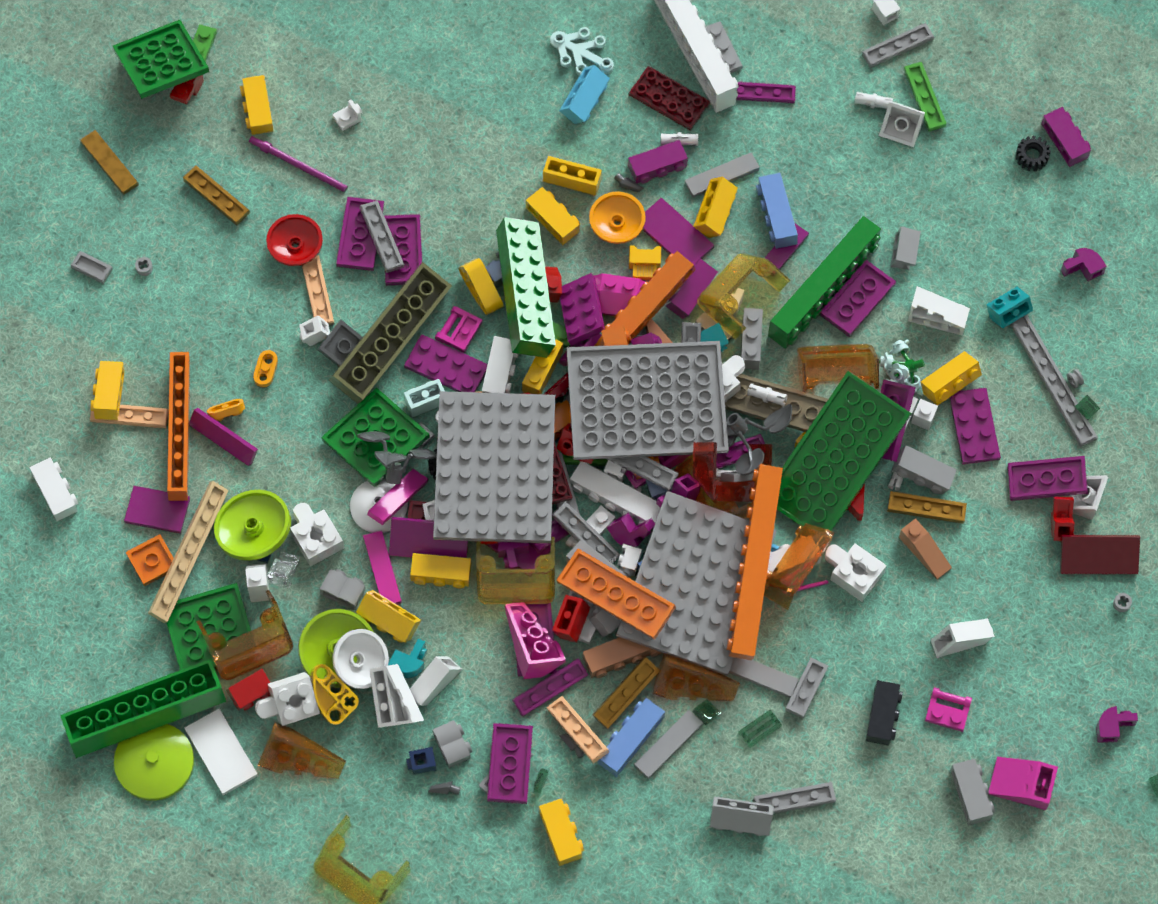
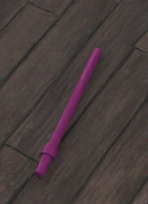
M254 136L250 137L249 143L259 147L262 152L270 153L342 192L347 190V185L278 150L271 143L263 142Z

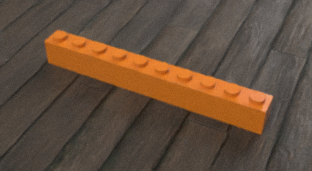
M760 464L757 470L754 469L752 481H755L754 488H751L749 495L752 505L751 507L748 506L746 518H749V524L745 525L743 535L747 538L746 544H742L741 555L744 556L743 563H739L738 574L741 577L740 582L737 581L735 593H738L737 601L734 600L732 607L735 617L734 620L731 619L729 631H732L731 639L728 638L726 650H729V657L751 661L755 657L783 468Z

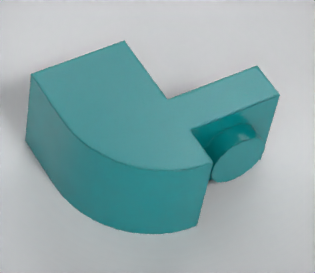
M418 639L410 655L395 649L388 665L398 664L404 678H413L419 675L425 668L424 661H421L427 653L425 641Z

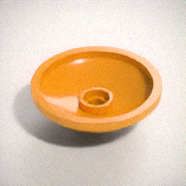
M610 192L599 197L592 205L589 214L590 226L600 239L608 243H626L635 239L643 230L645 211L642 204L634 196L625 192ZM619 221L620 224L615 225L614 222Z

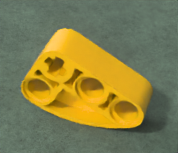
M476 258L458 267L466 286L485 315H489L503 307V302L480 258Z
M318 664L313 667L311 683L319 711L328 723L340 724L356 709L359 703L358 697L327 665ZM321 667L326 670V676L323 679H319L316 675V671ZM333 682H337L340 685L337 693H333L330 690V685ZM346 697L353 698V700L351 701L353 703L352 706H345L344 703L346 701L344 699ZM333 710L339 712V718L336 721L330 719V713Z

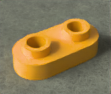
M265 350L259 355L253 375L254 382L259 387H268L273 381L278 365V358L275 352ZM266 360H272L270 364L265 363ZM263 376L267 377L264 381L260 380Z
M234 399L212 406L207 409V414L216 421H221L224 417L230 415H240L245 409L243 399Z

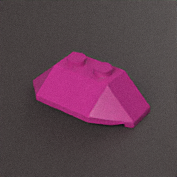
M604 273L594 275L602 314L616 316L621 309L624 310L628 306L627 303L632 296L638 295L641 291V286L645 282L638 278Z

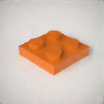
M160 534L126 552L128 559L144 586L165 576L174 559Z

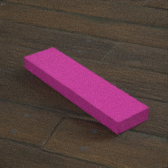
M412 469L401 479L400 484H396L368 510L367 515L381 525H384L427 484L428 478Z
M382 531L363 535L379 594L395 604H401V597Z

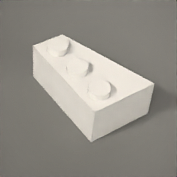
M917 286L908 321L962 336L970 308Z

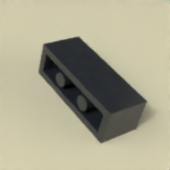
M877 680L865 741L889 746L890 741L895 739L896 729L893 728L894 721L898 722L900 710H896L897 703H901L903 692L900 691V684Z

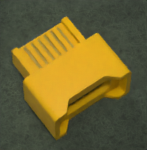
M629 246V269H633V278L650 281L656 269L661 268V247L656 246L652 250L637 249L635 246Z

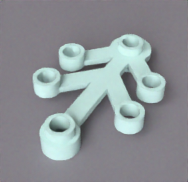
M586 27L581 28L576 33L565 34L558 31L551 35V45L558 49L562 67L567 68L571 65V57L566 52L567 48L573 53L576 73L579 76L582 71L578 69L587 67L583 64L582 57L599 65V69L604 74H609L613 71L614 63L610 58H601L588 51V49L603 48L606 41L603 36H597L593 41L579 44L572 43L571 41L578 39L587 40L590 37V30Z

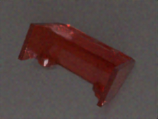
M693 442V475L709 498L713 501L752 502L749 499L751 488H754L755 481L729 482L716 478L717 442ZM749 444L752 451L760 448L764 452L762 464L772 466V444Z

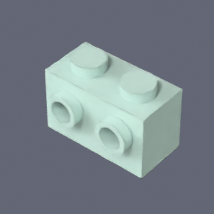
M440 379L430 381L404 392V400L412 418L439 407L440 391H445Z

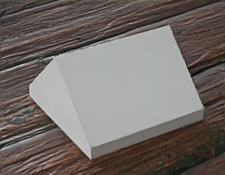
M890 101L879 136L914 147L923 124L925 112Z
M1106 475L1087 476L1088 494L1069 496L1074 498L1073 514L1093 520L1108 480Z

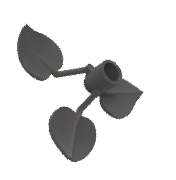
M791 404L770 414L765 419L764 426L748 420V418L742 419L738 413H733L727 418L728 447L735 443L736 437H740L748 450V453L740 456L736 462L735 468L739 474L746 476L753 473L754 469L757 470L758 466L764 461V452L760 448L752 451L743 436L748 430L747 424L763 431L769 430L772 434L779 433L791 421Z
M369 431L357 434V438L364 441L381 442L383 444L384 451H376L374 455L386 468V482L389 484L401 483L402 473H405L411 458H437V453L428 449L409 450L410 454L407 457L400 453L388 452L386 440H390V436L383 432ZM405 461L403 467H401V463L398 462Z

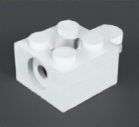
M737 355L722 363L725 402L741 390L740 382L736 377L744 371L745 364L743 358Z
M300 503L294 507L293 515L297 524L290 527L291 535L310 567L344 549L343 540L324 509L314 514L306 503Z
M833 544L827 548L825 553V560L835 567L830 580L861 602L883 576L887 566L857 544H854L848 553L838 545Z
M306 672L269 683L268 688L271 697L261 699L255 705V711L262 719L277 716L278 722L282 726L320 714L310 676Z

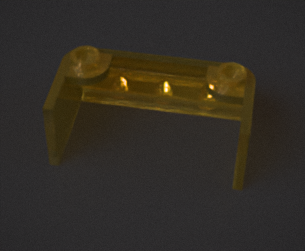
M745 253L738 254L699 295L697 300L699 307L716 323H720L722 328L735 340L746 327L733 316L738 309V302L731 294L748 275L754 271L778 292L790 281L768 259Z
M551 537V555L539 556L535 561V569H496L495 559L488 555H482L481 541H477L476 574L478 600L483 604H512L521 602L525 604H547L552 602L555 598V537Z
M346 815L326 839L314 862V871L354 904H384L411 871L410 863L406 861L394 876L387 871L381 870L376 872L370 879L340 856L345 849V840L342 836L351 826L350 817Z

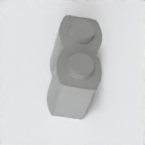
M330 569L320 587L321 595L353 610L356 609L365 592L363 581L355 577L353 579L348 578L339 569Z
M455 720L432 729L434 738L448 768L471 759V746L468 741L464 742L462 738L464 731L460 724H456Z

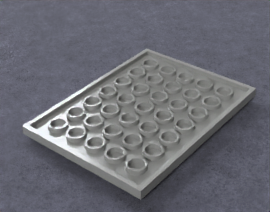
M720 341L567 347L573 460L728 453Z
M440 391L434 540L551 543L555 395Z
M667 491L635 582L675 604L676 609L655 640L622 620L616 636L727 676L734 657H729V650H726L728 638L731 639L732 636L729 626L731 619L734 620L735 617L732 607L734 600L737 601L738 593H735L737 581L740 582L741 575L738 574L739 563H743L744 556L741 555L742 544H746L747 537L743 535L745 525L749 524V520ZM777 530L773 531L772 544Z

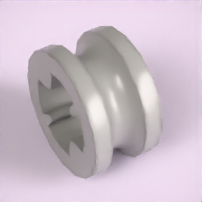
M146 257L139 258L135 263V268L139 275L147 276L153 270L151 260ZM146 263L148 268H143L142 270L140 265Z
M1074 369L1072 373H1067V380L1073 388H1077L1078 384H1084V379L1077 369Z
M1120 593L1115 597L1113 606L1119 612H1126L1131 607L1132 599L1128 594ZM1120 599L1127 601L1125 607H1122V604H1118Z

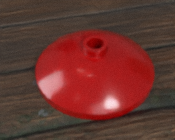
M290 214L279 218L271 225L267 233L266 243L269 253L276 261L287 266H300L309 263L319 254L323 244V236L320 227L313 219L305 215ZM294 244H298V245H299V246L296 247V248L292 247Z

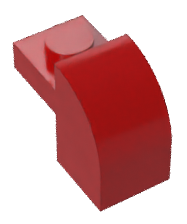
M203 75L174 86L170 93V98L187 105L192 95L197 96L204 82Z
M1054 497L1051 534L1054 541H1061L1062 535H1074L1073 497Z

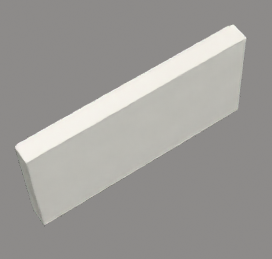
M220 709L185 727L186 733L222 795L231 792L258 776Z

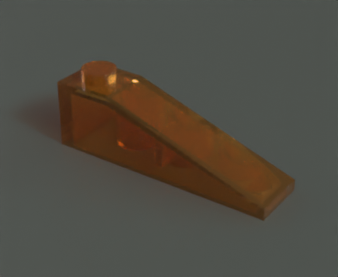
M664 653L658 668L660 671L657 673L652 694L670 700H678V697H690V700L708 698L710 701H733L740 683L718 672Z
M275 722L266 741L258 766L276 773H283V770L295 771L296 775H302V772H309L317 777L339 779L346 760L296 730Z

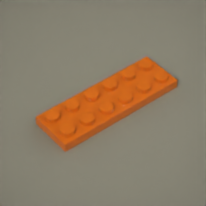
M578 548L556 580L562 586L654 640L676 609L675 604Z

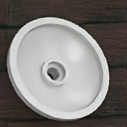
M383 479L375 487L368 481L357 487L350 500V512L353 520L359 527L371 533L391 531V518L384 525H381L369 517L367 513L376 504L375 500L381 499L396 484H389L386 482V479ZM408 502L392 517L405 518Z
M356 629L344 634L336 643L333 651V666L337 676L346 685L357 689L372 687L370 668L387 666L389 663L388 650L383 640L374 632L365 629ZM354 656L357 657L356 663L353 661Z

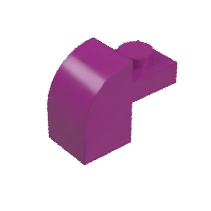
M1079 248L1075 250L1073 257L1063 262L1061 273L1065 277L1081 270L1087 281L1103 275L1107 266L1101 256L1094 250Z
M686 474L674 481L671 492L695 501L701 484L691 475ZM665 495L657 499L656 504L660 508L662 506Z
M626 513L613 520L607 529L614 540L620 545L626 544L636 547L645 539L644 537L651 533L655 522L650 518L636 525L630 514Z
M499 542L498 558L503 557L505 569L509 568L510 574L518 573L515 555L529 552V544L525 542Z
M1117 706L1105 710L1096 726L1097 743L1117 742L1120 738L1119 727L1135 726L1138 722V714L1131 713V711H1122L1118 714Z

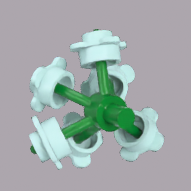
M898 340L892 345L891 355H887V352H885L878 362L880 367L883 368V372L886 371V374L891 378L888 381L916 387V392L922 387L920 378L914 375V372H917L918 368L925 366L923 359L918 361L910 360L907 356L910 350L908 347L909 340ZM895 354L896 357L903 356L906 361H895L893 355Z

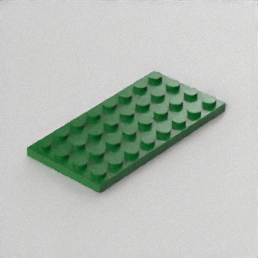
M847 371L783 465L777 510L825 542L912 413Z

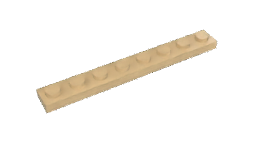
M214 481L209 482L148 612L149 615L163 623L168 622L229 491Z

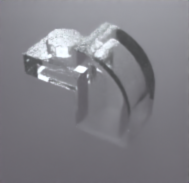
M281 552L279 558L274 559L270 568L268 583L289 589L300 562V557Z

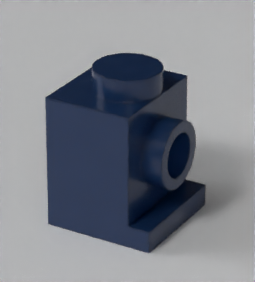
M432 747L409 751L410 758L406 759L408 770H412L413 775L437 771ZM418 761H424L425 763L422 765H417Z

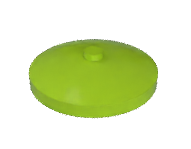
M249 490L242 492L228 500L218 512L214 523L215 538L221 549L235 559L250 561L266 557L276 551L286 540L291 527L290 512L285 502L278 495L270 491Z
M345 609L327 610L316 615L306 624L298 642V655L303 669L311 677L313 667L323 664L327 665L336 674L333 666V651L338 640L347 632L356 629H365L373 632L371 626L360 615ZM354 656L353 661L355 663L357 662L356 656ZM322 667L316 671L317 677L323 679L326 676V670ZM333 682L330 688H340V685L337 682Z
M169 724L119 742L114 755V769L122 787L131 795L149 801L162 800L175 795L187 784L194 768V754L189 740L179 729Z

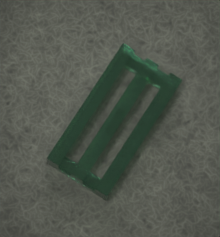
M770 709L739 730L738 733L743 737L749 748H751L782 727V724ZM770 716L772 718L763 725H761L759 728L751 732L750 734L746 735V732L762 722L767 717ZM775 722L774 726L769 728L767 731H765L752 741L750 740L753 736H755L756 734H758L759 732H761L762 730H764L769 725Z

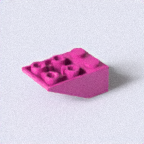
M997 757L989 787V795L1046 810L1050 803L1058 766L1040 761Z

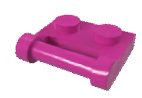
M453 306L450 311L451 315L441 331L437 332L435 339L465 353L482 325L483 319ZM457 317H461L462 319L451 337L447 336Z
M934 687L925 722L963 732L972 697L966 696L964 698L939 691V688ZM939 698L964 705L963 710L936 703V700Z

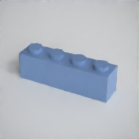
M776 173L759 177V185H756L757 195L762 198L760 200L761 209L766 212V216H764L766 227L770 226V242H774L776 249L797 245L798 234L781 174Z
M647 698L643 702L639 701L633 709L634 714L631 717L627 716L621 724L623 726L619 732L615 731L609 739L610 743L607 746L609 753L598 760V764L615 777L620 774L665 717V711Z

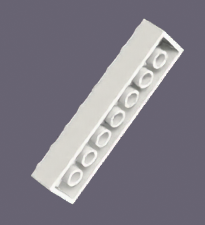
M654 0L714 111L717 113L736 105L738 82L735 77L732 78L728 64L723 62L721 51L714 46V39L711 34L707 33L705 22L698 17L696 6H692L690 0Z

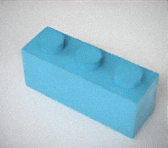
M595 65L585 67L559 111L574 124L586 122L590 117V111L599 102V96L606 90V84L610 78Z

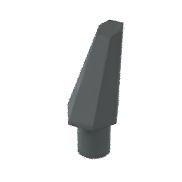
M620 173L614 177L620 183L619 187L635 192L643 190L642 186L629 177L624 178Z
M568 734L560 735V738L570 750H575L578 758L585 756V753Z
M453 781L432 785L428 792L447 795L451 792L459 795L461 788L452 785Z

